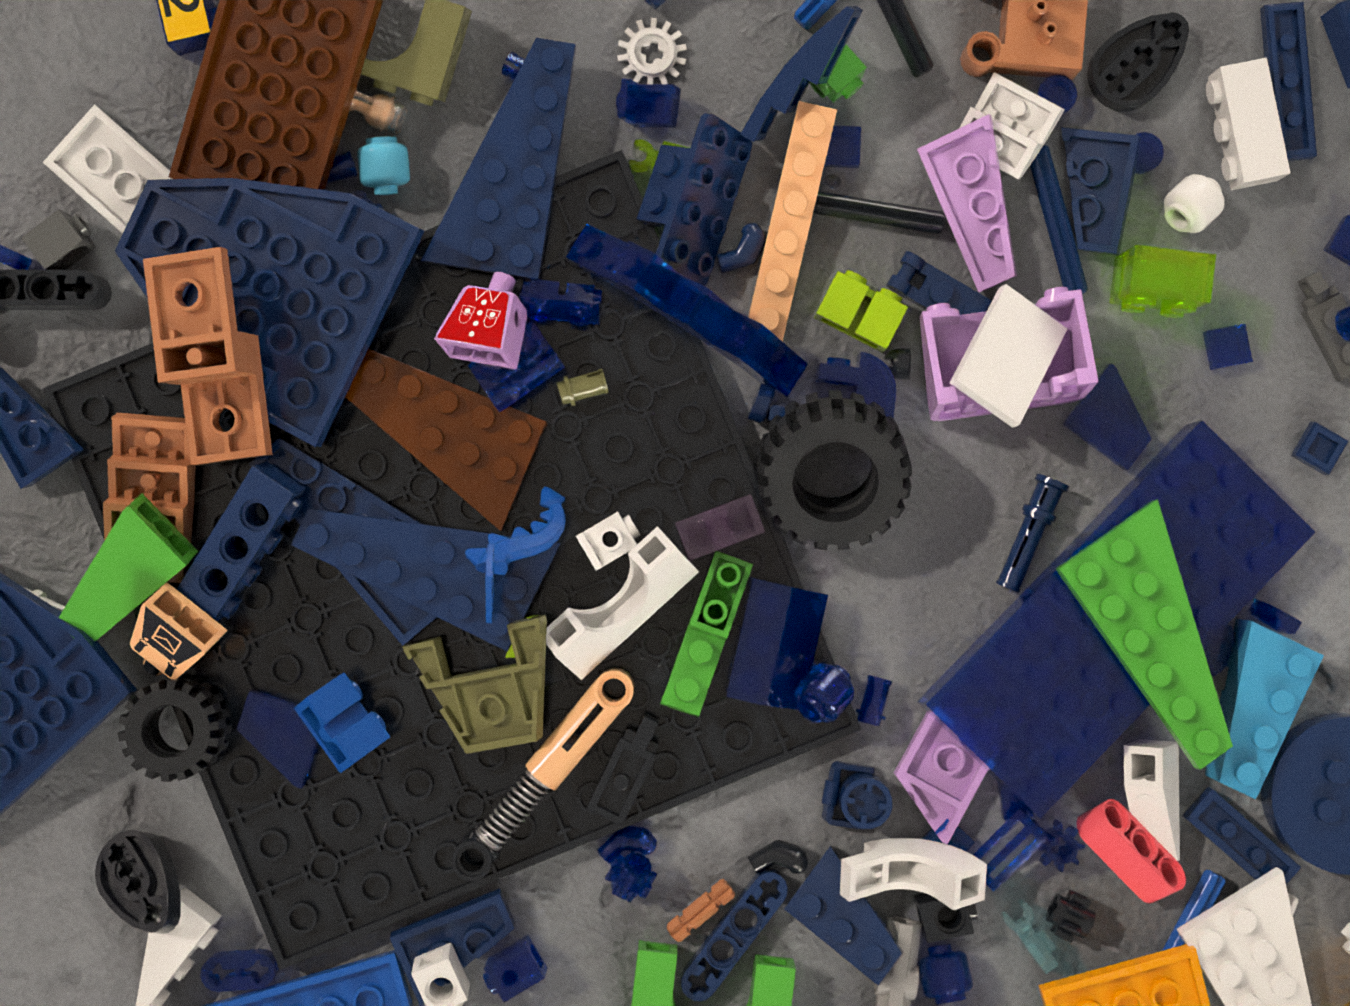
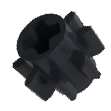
M1071 889L1066 897L1056 894L1046 912V921L1053 924L1050 931L1054 932L1055 936L1072 943L1075 935L1085 938L1090 933L1096 917L1095 911L1089 909L1091 901Z

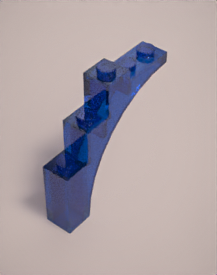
M586 224L566 256L575 265L600 277L670 319L728 358L758 382L769 385L776 392L786 397L789 396L808 365L807 362L763 324L733 310L710 289L683 277L656 253L631 241L626 243Z

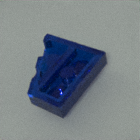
M1110 363L1099 374V382L1085 398L1078 402L1063 422V425L1121 469L1129 470L1152 438L1116 366Z
M255 690L249 691L237 730L295 787L301 789L305 785L318 742L294 710L298 704Z

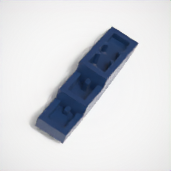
M858 6L845 7L810 37L784 65L765 91L740 135L752 142L765 139L778 111L784 114L796 111L798 101H801L810 81L816 85L827 83L863 9Z

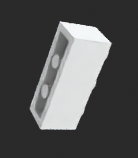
M1267 57L1219 67L1208 77L1206 96L1208 102L1214 105L1216 115L1214 135L1216 140L1222 144L1224 154L1221 164L1222 173L1225 180L1229 181L1231 190L1276 182L1289 175L1290 168Z

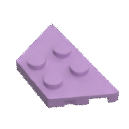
M935 704L929 706L894 774L943 843L948 845L1019 711L1011 707Z

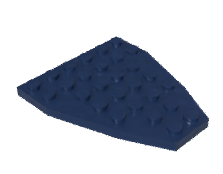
M236 178L147 180L115 249V253L148 298L143 259L216 247L228 249L237 330L258 335L269 423L314 447H321L425 231L351 193ZM194 284L188 285L183 291L182 298L188 307L193 305L198 298V290Z
M0 573V816L137 691L136 687L97 640L94 641L83 630L60 619L61 611Z

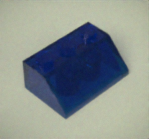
M751 577L725 690L726 697L764 706L803 710L828 594Z

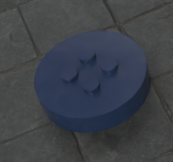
M1330 713L1309 718L1288 731L1261 788V802L1266 820L1272 832L1284 847L1297 857L1322 870L1342 875H1350V714Z

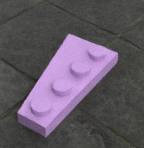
M988 114L917 149L978 292H983L1017 276L992 115Z

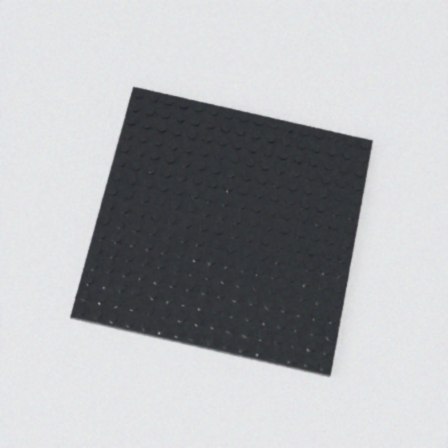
M622 150L556 177L540 281L513 277L516 283L512 293L517 295L527 310V321L516 369L449 358L434 339L462 289L468 285L488 288L493 277V273L422 262L421 260L439 225L424 232L368 348L547 422L503 531L496 528L346 397L321 447H314L269 423L271 444L279 438L284 439L425 525L490 534L495 533L505 536H512L516 527H522L532 534L531 523L533 521L547 523L540 518L541 512L549 510L540 506L541 491L544 487L553 489L565 497V501L562 503L566 517L565 528L557 541L561 545L524 618L526 619L531 615H546L547 627L567 608L586 610L598 607L613 598L623 587L630 569L629 552L596 571L576 538L578 534L616 512H619L622 518L627 515L631 517L641 534L635 538L637 544L658 526L699 573L582 680L560 662L546 645L543 737L536 742L466 754L441 714L440 710L443 707L432 689H426L419 678L423 674L413 658L410 660L407 658L402 644L336 567L291 545L300 524L295 518L290 522L286 520L279 531L283 535L280 543L271 554L265 553L258 564L262 567L260 575L251 586L247 587L245 585L238 596L242 599V603L231 618L227 619L224 617L217 621L227 629V632L181 675L183 679L187 677L199 678V684L207 682L212 685L211 693L214 695L221 693L225 700L220 702L222 709L229 707L231 716L225 718L226 724H232V733L225 736V739L229 740L227 748L219 753L221 757L215 763L209 765L208 768L199 772L279 970L862 730L780 530L775 526L774 516H768L763 507V498L759 496L756 472L673 272L659 266L655 262V254L660 242L655 228L652 225H646L637 220L643 199ZM153 343L42 388L55 421L84 449L71 460L103 538V502L109 498L107 460L113 455L112 416L118 412L185 418L181 385L158 383ZM602 368L609 393L575 401L576 406H571V403L563 405L557 382L564 380L563 376L567 375L568 379L598 371V369ZM225 409L219 417L221 428L227 432L233 427L235 421L234 415L229 409ZM255 458L196 465L191 544L198 552L189 562L188 570L252 468L249 463ZM258 503L256 508L257 514L261 520L267 522L269 517L268 510L264 505ZM608 531L603 536V542L606 546L613 547L618 542V536L615 532ZM238 536L236 540L237 547L241 552L247 554V542ZM715 551H719L753 564L728 638L722 649L700 715L697 718L660 703ZM217 569L218 581L227 586L228 579L226 574L222 570ZM168 582V583H169L171 586H173L175 589H177V587H178L179 584H180V583H170V582ZM150 595L146 600H144L140 605H138L133 610L136 619L138 618L141 606L152 595ZM436 618L408 642L440 636L452 676L517 663L516 658H505L508 651L440 618ZM613 667L622 668L632 676L635 685L630 703L620 712L556 790L547 789L548 794H542L543 799L538 800V805H533L534 810L529 811V816H524L525 821L520 822V827H515L516 832L511 833V838H506L507 843L502 845L500 855L493 862L487 875L476 881H466L458 877L452 867V855L461 840L470 835L473 830H478L480 825H486L485 820H490L489 814L494 815V809H499L498 803L503 804V798H508L507 792L512 793V787L517 788L516 782H522L521 776H527L525 771L528 769L525 764L599 675L606 669ZM344 672L349 680H353L360 687L363 694L360 703L368 713L371 711L375 712L383 719L390 738L340 773L294 708L306 697ZM164 674L159 675L161 681L168 679V677ZM609 679L603 685L604 693L611 699L621 698L626 692L625 685L619 679ZM598 703L574 732L580 736L603 707ZM172 706L189 747L194 734L192 721L182 709ZM646 713L659 720V724L651 740L659 743L656 750L657 755L623 826H620L586 810L620 737L624 735L627 728L636 732ZM470 848L464 851L465 860L469 864L478 866L484 863L483 854L479 850Z

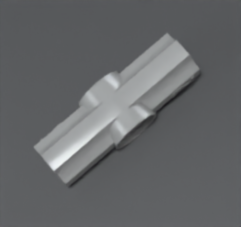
M887 917L886 926L904 953L881 985L878 986L874 983L875 1006H911V1000H915L919 984V966L916 963L920 947L922 924L910 918Z

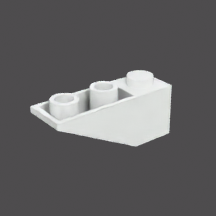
M1145 739L1123 745L1124 787L1129 811L1179 861V745L1177 742Z
M186 887L180 891L181 917L175 929L165 934L148 932L136 1006H162L171 994L166 990L174 978L181 981L194 965L195 961L190 958L198 947L204 950L219 932L214 925L222 915Z

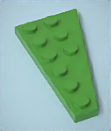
M1158 499L1152 500L1056 568V571L1194 768L1201 770L1233 747L1161 508Z

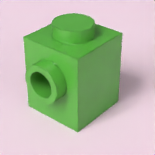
M846 44L827 83L816 85L810 81V85L820 97L824 98L827 96L833 103L842 95L847 100L864 84L861 79L867 67Z

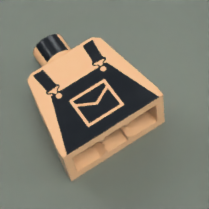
M166 582L141 606L130 646L144 658L143 666L149 674L155 676L164 674L168 678L176 680L196 663L227 632V629Z

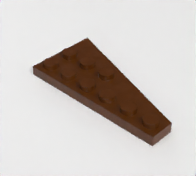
M368 349L345 397L496 528L503 531L547 422Z

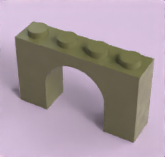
M425 0L415 37L406 51L398 57L387 61H372L366 57L361 74L374 78L373 87L394 94L397 87L412 91L410 95L411 100L429 106L433 105L434 99L446 102L472 11L465 6L447 0Z

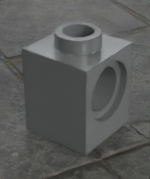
M59 209L21 238L46 270H67L96 248L88 237L92 231L86 222L77 214L71 216Z

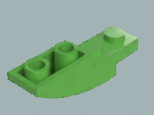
M715 551L660 704L697 718L699 717L753 564Z

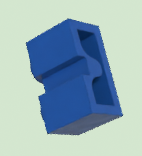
M344 672L306 697L294 708L340 773L390 738L383 719L377 713L372 711L368 713L360 703V700L363 698L360 687L353 680H349Z

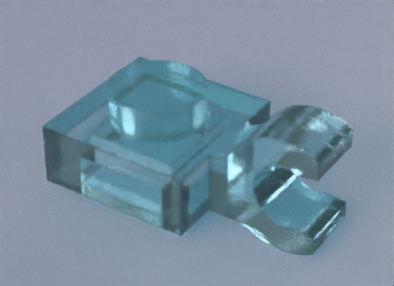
M1020 899L1017 902L1023 909V916L1019 920H1012L1005 911L1001 913V917L1005 924L1015 931L1045 974H1048L1059 966L1051 954L1057 949L1043 930L1038 933L1033 930V910L1023 899Z

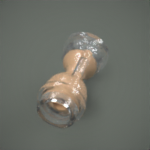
M356 89L349 112L364 116L366 122L371 127L378 129L384 135L389 133L398 135L405 123L408 106L400 103V98L395 96L389 97L384 94L368 96L358 92Z

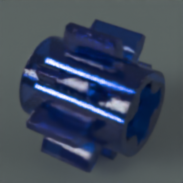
M1054 819L1053 827L1051 828L1038 827L1042 835L1040 841L1033 842L1032 846L1044 852L1039 859L1044 866L1050 864L1053 860L1056 869L1063 872L1064 864L1070 862L1076 865L1079 864L1076 856L1078 850L1084 849L1085 845L1073 839L1078 833L1077 828L1071 825L1063 831V825L1057 819ZM1059 838H1061L1066 843L1059 846L1058 853H1056L1051 848L1058 845Z
M633 850L625 858L620 854H616L605 876V880L611 881L612 894L630 903L637 894L645 899L652 889V883L657 877V873L651 871L650 859L640 853H635Z

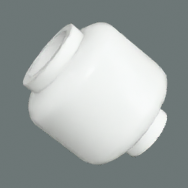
M1192 174L1185 177L1164 199L1165 218L1169 225L1179 232L1197 233L1204 230L1224 209V197L1220 185L1214 179L1203 175Z

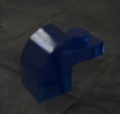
M861 352L857 355L856 367L850 366L851 360L833 357L827 358V364L820 363L817 366L815 382L854 386L853 393L864 396L866 404L869 405L873 401L884 408L887 417L892 416L894 419L896 383L891 370L881 359L872 354Z

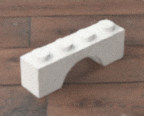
M658 526L628 553L630 561L629 574L623 587L613 598L592 609L578 610L567 608L547 627L546 645L555 657L581 680L699 573Z

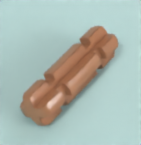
M720 879L711 887L710 893H703L682 911L683 915L681 917L677 915L667 924V930L672 938L677 942H682L691 934L692 928L696 930L720 910L719 906L721 904L725 906L735 897V892L726 880Z

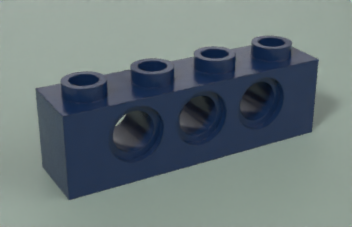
M267 461L252 466L176 590L214 620L219 621L224 617L227 619L231 618L242 603V599L238 596L245 585L247 587L251 586L260 575L262 567L258 564L265 553L271 554L280 543L283 535L279 531L286 520L288 522L292 521L300 511L303 502L299 499L306 488ZM258 503L264 505L268 510L269 517L267 522L261 520L257 514L256 508ZM238 536L247 542V554L238 549L236 544ZM217 569L222 570L226 574L228 579L227 586L218 581Z

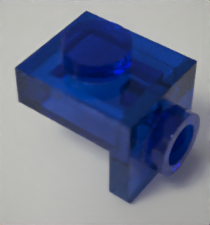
M622 79L621 88L616 97L617 116L634 127L676 128L681 89L674 84H638L632 79Z

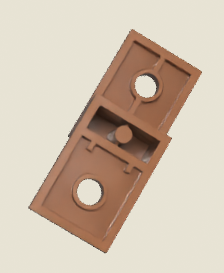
M216 247L143 259L158 383L181 385L190 464L203 465L273 455L258 335L237 330L228 249ZM194 284L198 290V298L193 305L188 307L182 298L183 291L188 285ZM225 409L231 410L235 418L233 427L227 432L219 424L220 414Z

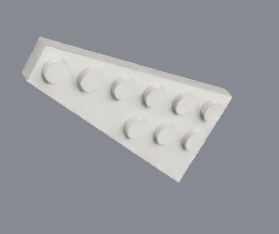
M1278 867L1176 929L1185 944L1196 948L1201 971L1223 1006H1312L1284 873Z

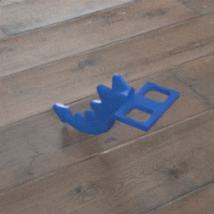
M549 487L542 489L540 506L549 509L540 513V518L547 523L533 521L531 523L532 534L522 527H516L511 538L491 533L488 535L489 544L487 548H469L465 551L466 558L476 566V570L486 573V623H492L494 574L505 575L511 562L548 550L559 540L564 531L566 517L562 503L565 501V497Z

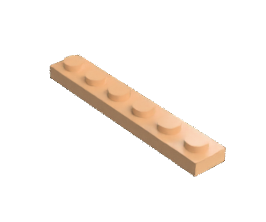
M798 101L744 334L783 342L837 109Z

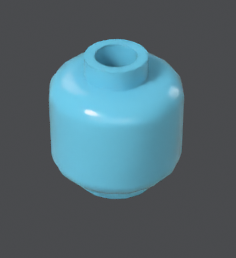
M397 137L367 138L366 145L358 149L357 158L360 182L365 187L374 188L375 195L398 194V186L405 185L410 181L408 150L405 145L397 142Z

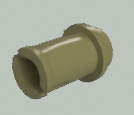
M602 368L598 369V371L570 379L566 375L563 376L564 380L557 382L563 405L571 403V406H576L575 401L609 393Z

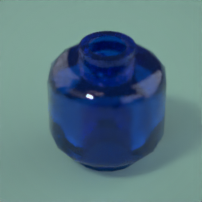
M821 663L813 666L795 689L797 708L805 718L814 723L834 722L854 699V687L849 673L838 665Z
M951 943L929 947V956L921 958L917 964L919 966V976L924 995L927 998L935 999L936 1005L967 999L966 993L972 990L973 979L966 953L963 951H952Z

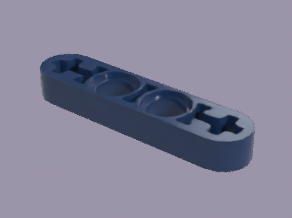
M767 868L753 877L685 966L681 974V988L687 998L693 1001H704L711 997L784 902L788 887L784 876L779 871ZM775 879L777 880L776 887L779 892L776 895L773 893L766 895L762 904L767 909L763 912L756 902L748 898L750 895H753L757 901L763 893L760 883L763 880L770 883ZM742 909L754 911L757 915L755 925L749 929L738 927L735 923L737 912ZM726 940L732 944L733 953L728 959L718 960L712 955L711 947L716 941ZM705 957L712 967L720 971L716 974L711 968L705 977L707 987L704 988L699 985L696 989L691 988L692 979L689 976L692 974L696 977L701 975L706 968L705 962L701 961V959Z

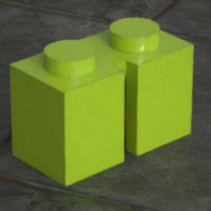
M847 270L845 274L838 271L813 318L883 353L888 348L908 306L900 303L902 297L895 292L885 288H881L880 292H875L869 289V286L866 285L867 279L850 270Z

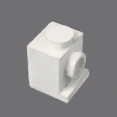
M616 512L578 534L576 538L597 571L632 550L637 545L635 538L641 534L629 515L622 518L619 512ZM608 531H613L618 536V542L613 547H608L603 542V536Z

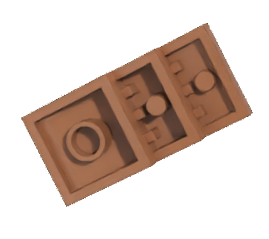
M117 412L112 416L113 455L107 460L109 498L103 502L104 541L122 511L137 496L143 493L191 543L196 465L190 464L185 418ZM189 563L167 582L181 583L188 571Z

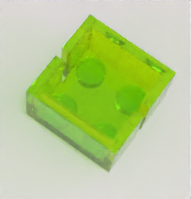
M1134 245L1126 250V252L1115 257L1109 303L1121 305V311L1130 313H1144L1145 308L1160 310V316L1182 318L1184 313H1195L1197 307L1211 303L1216 254Z

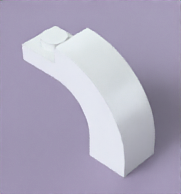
M888 838L864 843V853L841 859L840 895L851 902L887 890L908 889L929 894L950 909L956 910L985 900L987 864L962 849L931 840Z

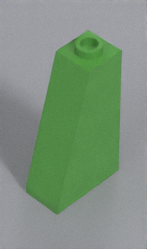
M141 493L120 514L59 618L83 630L90 638L96 641L182 570L197 554L198 550Z

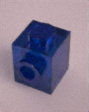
M526 935L489 957L484 966L486 973L483 974V978L490 992L493 995L498 993L502 1001L506 1002L543 980L548 967L529 935Z

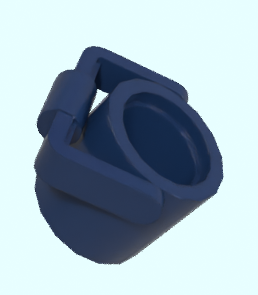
M835 761L831 764L829 777L825 779L821 801L824 804L822 818L825 822L833 826L864 830L879 827L889 818L892 811V797L884 782L874 774L875 767ZM841 769L857 771L848 775L842 782H839ZM837 801L846 819L833 817Z

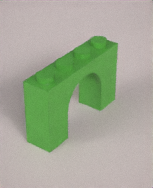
M639 940L631 1006H677L673 996L677 963L676 944ZM754 955L751 989L746 1006H792L796 972L793 958Z

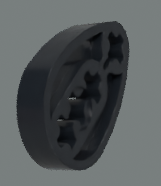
M1174 12L1152 15L1133 22L1104 42L1091 58L1088 67V83L1095 98L1104 106L1116 111H1133L1151 101L1168 83L1183 56L1189 33L1186 19L1179 13ZM1171 25L1175 27L1176 32H1174L1173 37L1171 36L1167 40L1164 39L1159 45L1156 44L1162 37L1161 34L1164 32V28H1168ZM1145 52L1148 55L1145 61L1146 64L1139 65L1133 71L1132 77L1135 80L1127 77L1118 86V91L1114 90L1111 93L1106 91L1107 80H1114L1121 73V66L1127 67L1135 60L1136 54L1139 55Z
M135 830L123 831L113 836L101 850L96 863L95 880L100 895L107 905L131 926L150 933L165 934L171 932L178 925L181 917V894L178 876L165 844L160 838L151 833ZM123 856H125L126 860L137 863L134 868L129 862L121 861ZM134 871L135 876L144 877V880L141 882L138 877H133L129 874Z

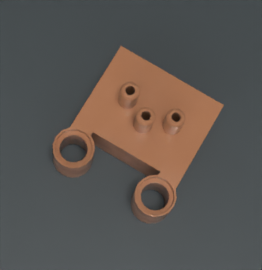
M1002 0L999 38L987 31L978 32L973 35L960 57L963 70L974 77H982L988 73L995 72L1073 80L1082 70L1088 0ZM977 47L985 49L989 54L990 60L986 62L978 61L974 57L972 49Z

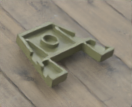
M546 615L517 620L507 624L517 662L515 664L452 676L440 636L410 642L402 646L409 660L413 658L423 674L419 678L426 689H432L443 708L440 712L466 754L536 742L543 737Z

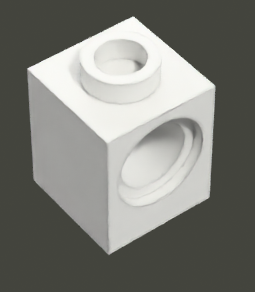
M452 943L415 957L411 975L426 1006H462L468 1000L470 983ZM436 978H446L452 984L442 987L435 984L433 980Z

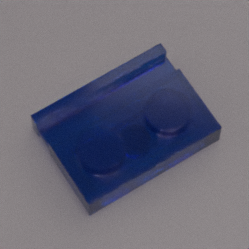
M533 320L525 326L519 362L516 369L471 362L468 365L499 412L565 368Z

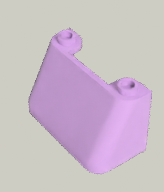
M1067 287L1051 288L1044 292V297L1040 298L1035 305L1065 326L1067 331L1028 409L1067 404L1081 400L1099 382L1081 289L1068 291ZM948 303L934 304L927 307L926 311H922L920 326L927 401L931 420L945 421L992 414L950 384L987 311L959 315V310L950 308Z

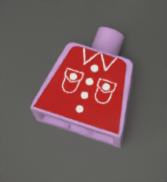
M494 272L488 288L468 285L462 289L434 338L449 358L510 369L517 368L527 321V310L517 295L512 293L516 283L512 276L503 272Z

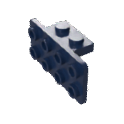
M711 113L702 114L691 148L661 144L637 216V220L646 225L664 228L655 254L656 264L700 286H705L708 283L713 270L714 262L725 234L726 225L738 195V189L752 149L751 140L740 135V131Z

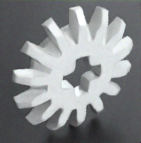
M651 18V27L645 28L642 20L636 21L639 29L637 33H634L629 28L624 31L630 38L629 43L621 40L618 43L619 47L627 50V54L617 55L618 61H626L630 64L622 72L626 75L636 71L637 74L633 80V83L636 85L645 76L648 77V88H653L654 77H658L661 84L665 86L668 82L664 74L668 72L677 78L680 73L673 68L674 64L685 65L686 59L677 57V53L687 50L686 44L676 45L675 43L682 34L679 30L672 35L667 33L671 25L668 21L660 29L656 28L657 18ZM651 43L657 44L658 52L663 54L662 59L655 58L653 64L647 63L646 55L641 53L642 48L649 49Z

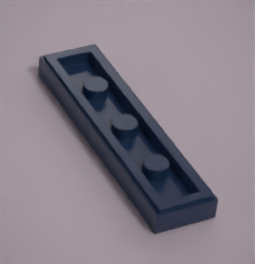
M1304 1L1267 4L1260 8L1264 58L1267 57L1288 161L1313 159L1317 156Z

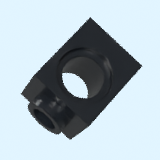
M926 893L914 895L919 922L922 924V935L927 943L974 934L972 921L978 919L975 903L957 909L956 915L950 921L938 920L939 911L946 905Z

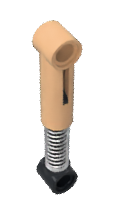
M613 667L606 669L599 675L525 764L528 769L525 771L527 776H521L522 782H516L517 788L512 787L513 792H507L508 798H503V804L498 803L499 809H494V815L489 814L490 820H485L486 825H480L478 830H473L470 835L461 840L452 855V867L458 877L466 881H476L487 875L493 862L500 855L502 845L507 843L506 838H511V833L516 832L515 827H520V822L525 821L524 816H529V811L534 810L533 805H538V800L543 799L542 794H548L547 789L556 790L620 712L630 703L635 685L632 676L622 668ZM614 678L622 681L626 688L625 694L618 699L608 697L603 689V685L607 680ZM599 703L603 707L580 736L574 731ZM470 848L479 850L483 854L484 863L478 866L469 864L465 860L464 851Z

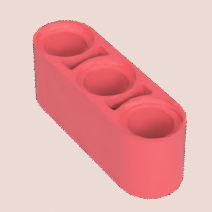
M1108 799L1077 818V830L1083 841L1142 901L1149 904L1155 903L1184 888L1186 876L1179 862L1117 800Z

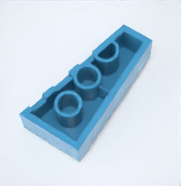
M1236 618L1233 630L1236 633L1233 649L1229 651L1226 666L1229 669L1225 689L1221 691L1219 700L1233 747L1206 766L1205 776L1256 799L1324 655L1253 621Z

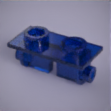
M533 278L531 282L523 281L522 293H520L519 298L527 310V317L535 321H547L549 319L568 321L579 326L587 324L599 325V306H601L602 290L595 289V285L567 283L566 295H558L560 282Z

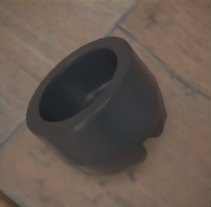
M911 348L892 349L885 355L884 360L894 361L893 366L883 367L885 373L894 379L910 380Z

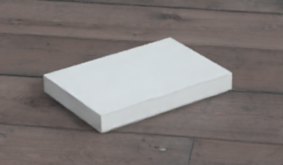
M95 104L43 161L49 169L121 233L124 232L147 180L172 179L168 177L170 173L168 168Z
M1005 284L995 294L950 384L1012 428L1018 426L1067 328Z

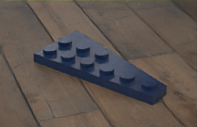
M536 37L421 260L422 262L493 274L494 272H503L512 277L540 281L576 54V44Z
M279 438L271 444L273 455L256 457L249 463L252 467L267 461L306 488L299 499L303 502V505L295 516L300 525L308 509L422 524L284 439ZM338 569L402 646L406 645L438 618Z

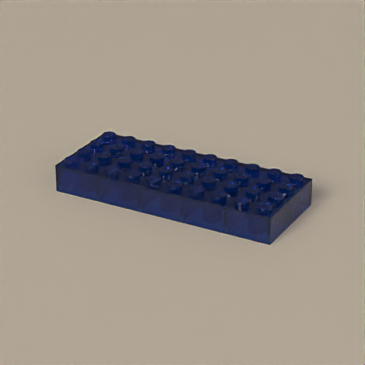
M1203 420L1186 424L917 701L1029 813L1040 819L1150 705L1058 574L1056 568L1146 504L1158 499L1204 649L1315 534V531Z

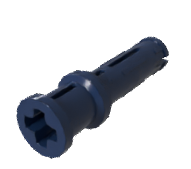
M1038 473L1035 477L1037 485L1028 504H1024L1022 507V514L1025 515V518L1011 547L999 579L996 581V584L1018 593L1047 525L1051 526L1052 522H1055L1057 517L1054 515V512L1062 494L1068 492L1070 487Z

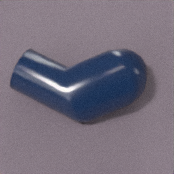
M749 223L742 228L741 233L743 235L737 249L717 254L721 273L750 266L757 261L766 243L765 232L758 224Z

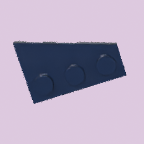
M1061 127L1067 158V175L1071 188V205L1077 249L1119 256L1142 138L1138 135Z
M0 366V453L20 489L33 486L84 449Z
M830 846L784 909L879 986L904 952L866 897L849 902L840 895L841 857L835 848Z
M499 888L392 931L390 935L391 943L419 1005L422 1006L425 1003L411 975L415 957L452 943L464 968L475 958L479 959L514 930L515 921ZM436 978L433 980L438 986L450 983L446 978Z

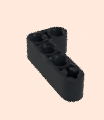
M0 269V310H99L105 307L111 300L112 291L107 280L89 271ZM13 281L15 284L14 294L6 299L4 294L5 287ZM53 281L54 293L51 297L45 299L43 295L44 287L47 283ZM91 285L93 286L92 291L86 292L85 296L73 292L72 288L89 289Z

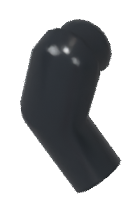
M775 840L748 856L757 874L774 864L788 868L794 874H800L808 867L806 852L800 846L783 840Z

